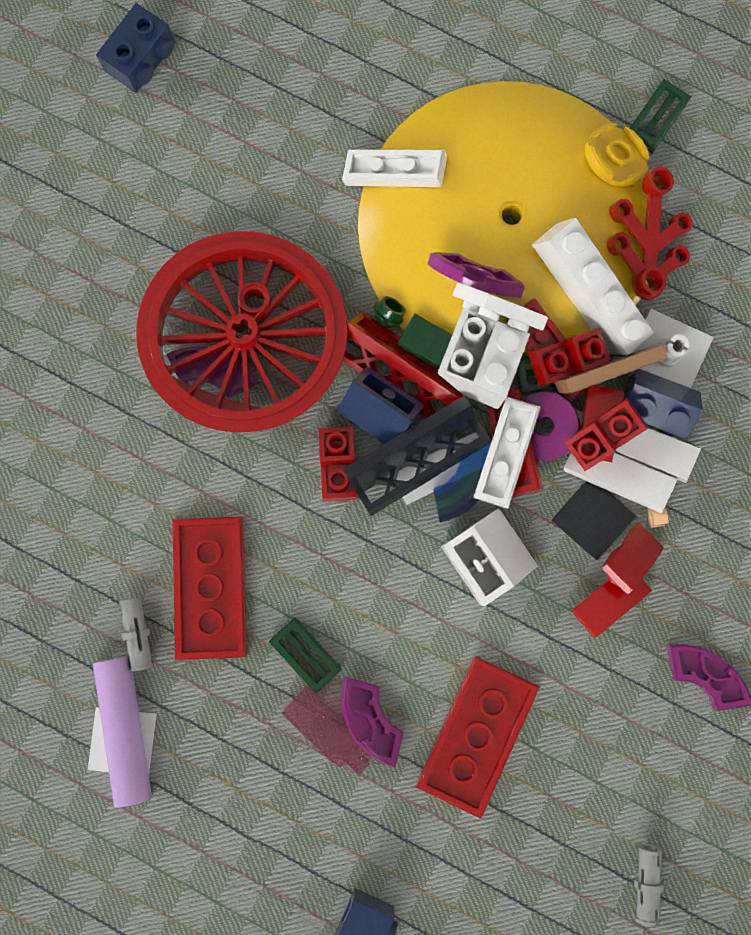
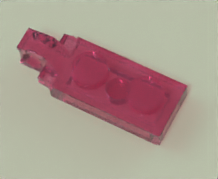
M307 685L281 712L332 763L335 762V764L341 767L346 762L359 775L369 765L370 760L358 750L359 745L350 734L346 722Z

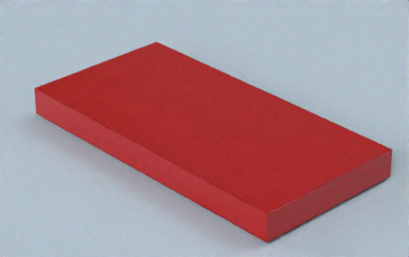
M243 517L172 519L175 660L247 657Z
M474 655L416 783V788L482 819L540 686Z

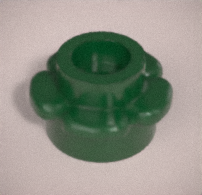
M385 296L380 302L374 304L375 319L380 325L391 328L392 326L398 327L403 323L402 318L406 310L396 299Z

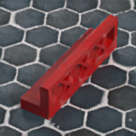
M363 311L348 322L347 342L349 339H352L361 346L363 356L355 357L345 350L342 362L361 373L367 366L377 372L374 361L383 360L389 365L392 375L381 376L404 392L406 391L404 390L402 380L411 379L418 384L420 394L409 395L425 405L420 412V415L428 418L436 413L432 408L430 400L440 399L449 405L464 396L438 374V369L398 347L397 343L401 337L380 325Z

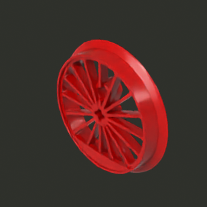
M252 231L226 232L203 238L188 245L171 257L156 273L146 289L140 304L136 325L137 349L143 370L152 387L180 415L192 422L214 430L234 433L257 432L280 426L295 419L310 409L325 394L337 376L344 358L347 344V318L341 295L333 279L325 268L304 249L283 238L266 233ZM245 261L267 264L261 283L252 282L245 285ZM238 262L239 314H236L214 270L215 266ZM274 267H278L293 275L294 278L271 301L266 287ZM204 271H209L232 318L229 319L194 289L189 282ZM300 283L304 284L315 298L265 321ZM185 289L225 325L170 306L178 293ZM253 296L264 299L263 305L259 308H250L246 305V302ZM316 308L321 309L325 321V327L270 330ZM167 315L220 332L162 336ZM245 329H248L250 335L244 334L242 339H239L237 332L243 333ZM326 337L321 357L267 340ZM219 342L169 366L166 365L163 345ZM263 347L315 364L317 367L304 384ZM223 351L192 385L172 376L175 372ZM255 351L299 389L279 402ZM241 354L244 403L225 398ZM248 354L251 355L274 405L265 408L250 405ZM232 356L218 395L200 389Z

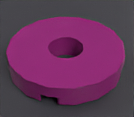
M550 392L532 394L524 399L523 402L540 406V412L531 437L536 460L543 462L554 461L570 453L564 442L581 430L580 419L573 404L559 394ZM543 418H551L554 423L552 433L548 436H540L537 431L539 421Z

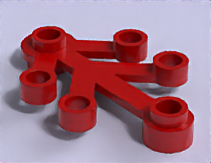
M662 166L654 168L643 177L642 190L647 195L645 228L634 213L633 205L629 200L620 199L613 203L609 209L612 220L617 223L623 222L643 251L641 261L631 247L630 237L624 232H619L609 237L606 244L609 253L614 256L620 255L632 272V288L635 294L643 300H653L659 297L665 289L666 277L676 268L686 265L690 260L689 250L685 246L679 245L670 249L666 253V260L657 266L658 252L677 236L689 232L693 225L692 219L687 213H679L670 218L668 226L659 233L662 195L671 191L674 185L672 173ZM619 206L624 210V215L620 213ZM678 220L682 223L683 228H680ZM616 239L621 242V249L617 246ZM676 253L679 254L680 261L677 260Z

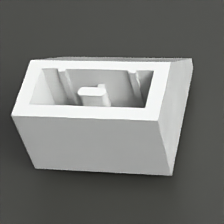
M463 308L438 374L464 396L499 409L507 397L530 334Z
M499 508L441 546L481 606H486L510 590L538 567Z

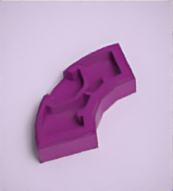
M433 252L430 254L427 265L444 276L484 292L521 298L525 289L523 283L506 270L478 264L459 253Z
M185 347L166 354L170 363L173 364L208 347ZM223 351L175 373L179 380L188 384L194 383ZM232 356L206 383L221 388ZM240 360L226 393L229 399L244 392L243 365ZM249 369V388L259 384V382Z
M686 644L666 645L673 680L687 681L698 685L709 696L714 710L722 711L751 706V696L743 679L722 658L709 650Z
M344 677L341 689V704L343 716L350 734L359 747L371 758L388 767H396L404 731L393 726L383 715L379 702L380 687L350 677Z

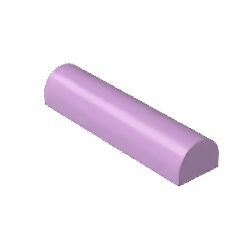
M129 656L93 663L113 803L116 808L140 804L152 797L133 672L130 671Z

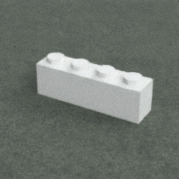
M576 218L555 224L532 244L591 330L600 328L609 355H629L654 333Z

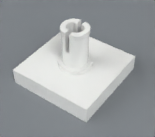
M650 309L644 319L654 333L631 353L652 346L664 345L668 357L639 369L691 388L714 337ZM633 371L628 372L625 375L631 377Z

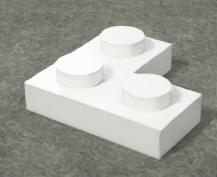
M458 282L452 296L464 300L463 308L495 321L499 320L500 315L509 318L507 325L524 332L528 331L529 326L543 331L548 317Z

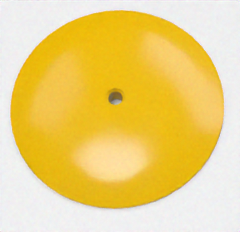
M516 81L486 82L448 92L428 102L403 121L389 136L380 150H445L447 161L442 187L364 186L359 206L358 233L364 268L379 301L383 297L388 296L396 299L404 306L406 313L402 318L403 323L400 324V328L405 331L413 315L417 314L453 335L463 310L462 305L464 300L452 296L457 281L444 276L427 265L431 253L442 252L459 253L478 264L506 270L525 286L522 297L516 298L492 293L488 294L519 306H524L531 299L535 298L565 339L592 331L532 246L536 240L555 224L573 218L578 220L636 306L640 298L632 288L633 274L620 255L614 256L609 253L606 244L609 237L616 233L624 232L630 237L631 247L642 261L643 251L624 223L612 220L609 209L613 203L620 199L629 200L633 205L634 213L645 228L647 195L642 190L643 177L632 186H612L600 179L591 169L586 160L584 148L590 134L599 125L611 121L594 107L563 91L544 85ZM619 206L620 213L624 215V210ZM512 215L518 220V223L514 225L507 224L502 217ZM616 239V244L621 249V242ZM500 315L498 321L507 325L505 320L508 317ZM526 348L524 349L522 357L529 356V352ZM532 363L524 364L525 370L533 369Z

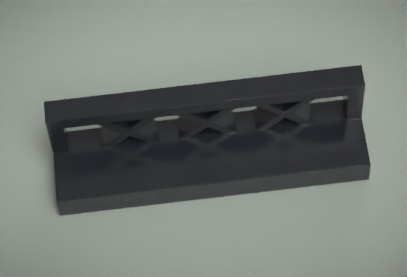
M462 396L344 468L343 471L370 516H373L491 443V440L476 420L471 404L465 396ZM469 427L478 436V438L468 444L456 443L458 434ZM433 449H447L445 458L441 461H426L428 453ZM406 466L417 468L415 476L410 480H396L398 472ZM376 484L387 486L385 494L372 503L365 494L366 490Z

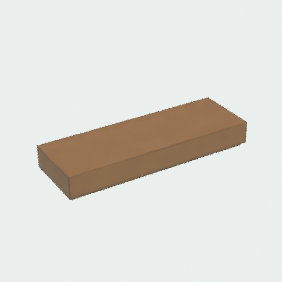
M664 345L652 346L614 359L587 371L555 381L558 393H573L662 361L668 356Z

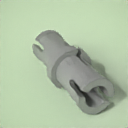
M142 597L119 601L125 632L121 633L122 640L127 642L131 672L153 667L147 637L151 634L150 628L145 626L141 602Z
M643 844L638 846L639 870L638 876L634 879V887L637 889L636 921L645 926L660 925L661 893L664 892V882L661 880L663 849L657 845Z

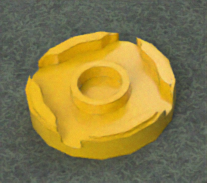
M612 122L601 124L587 138L584 147L586 160L591 169L600 179L612 186L628 187L635 185L647 173L649 168L647 166L649 159L647 147L643 140L630 128L625 127L621 129L616 127L617 123Z

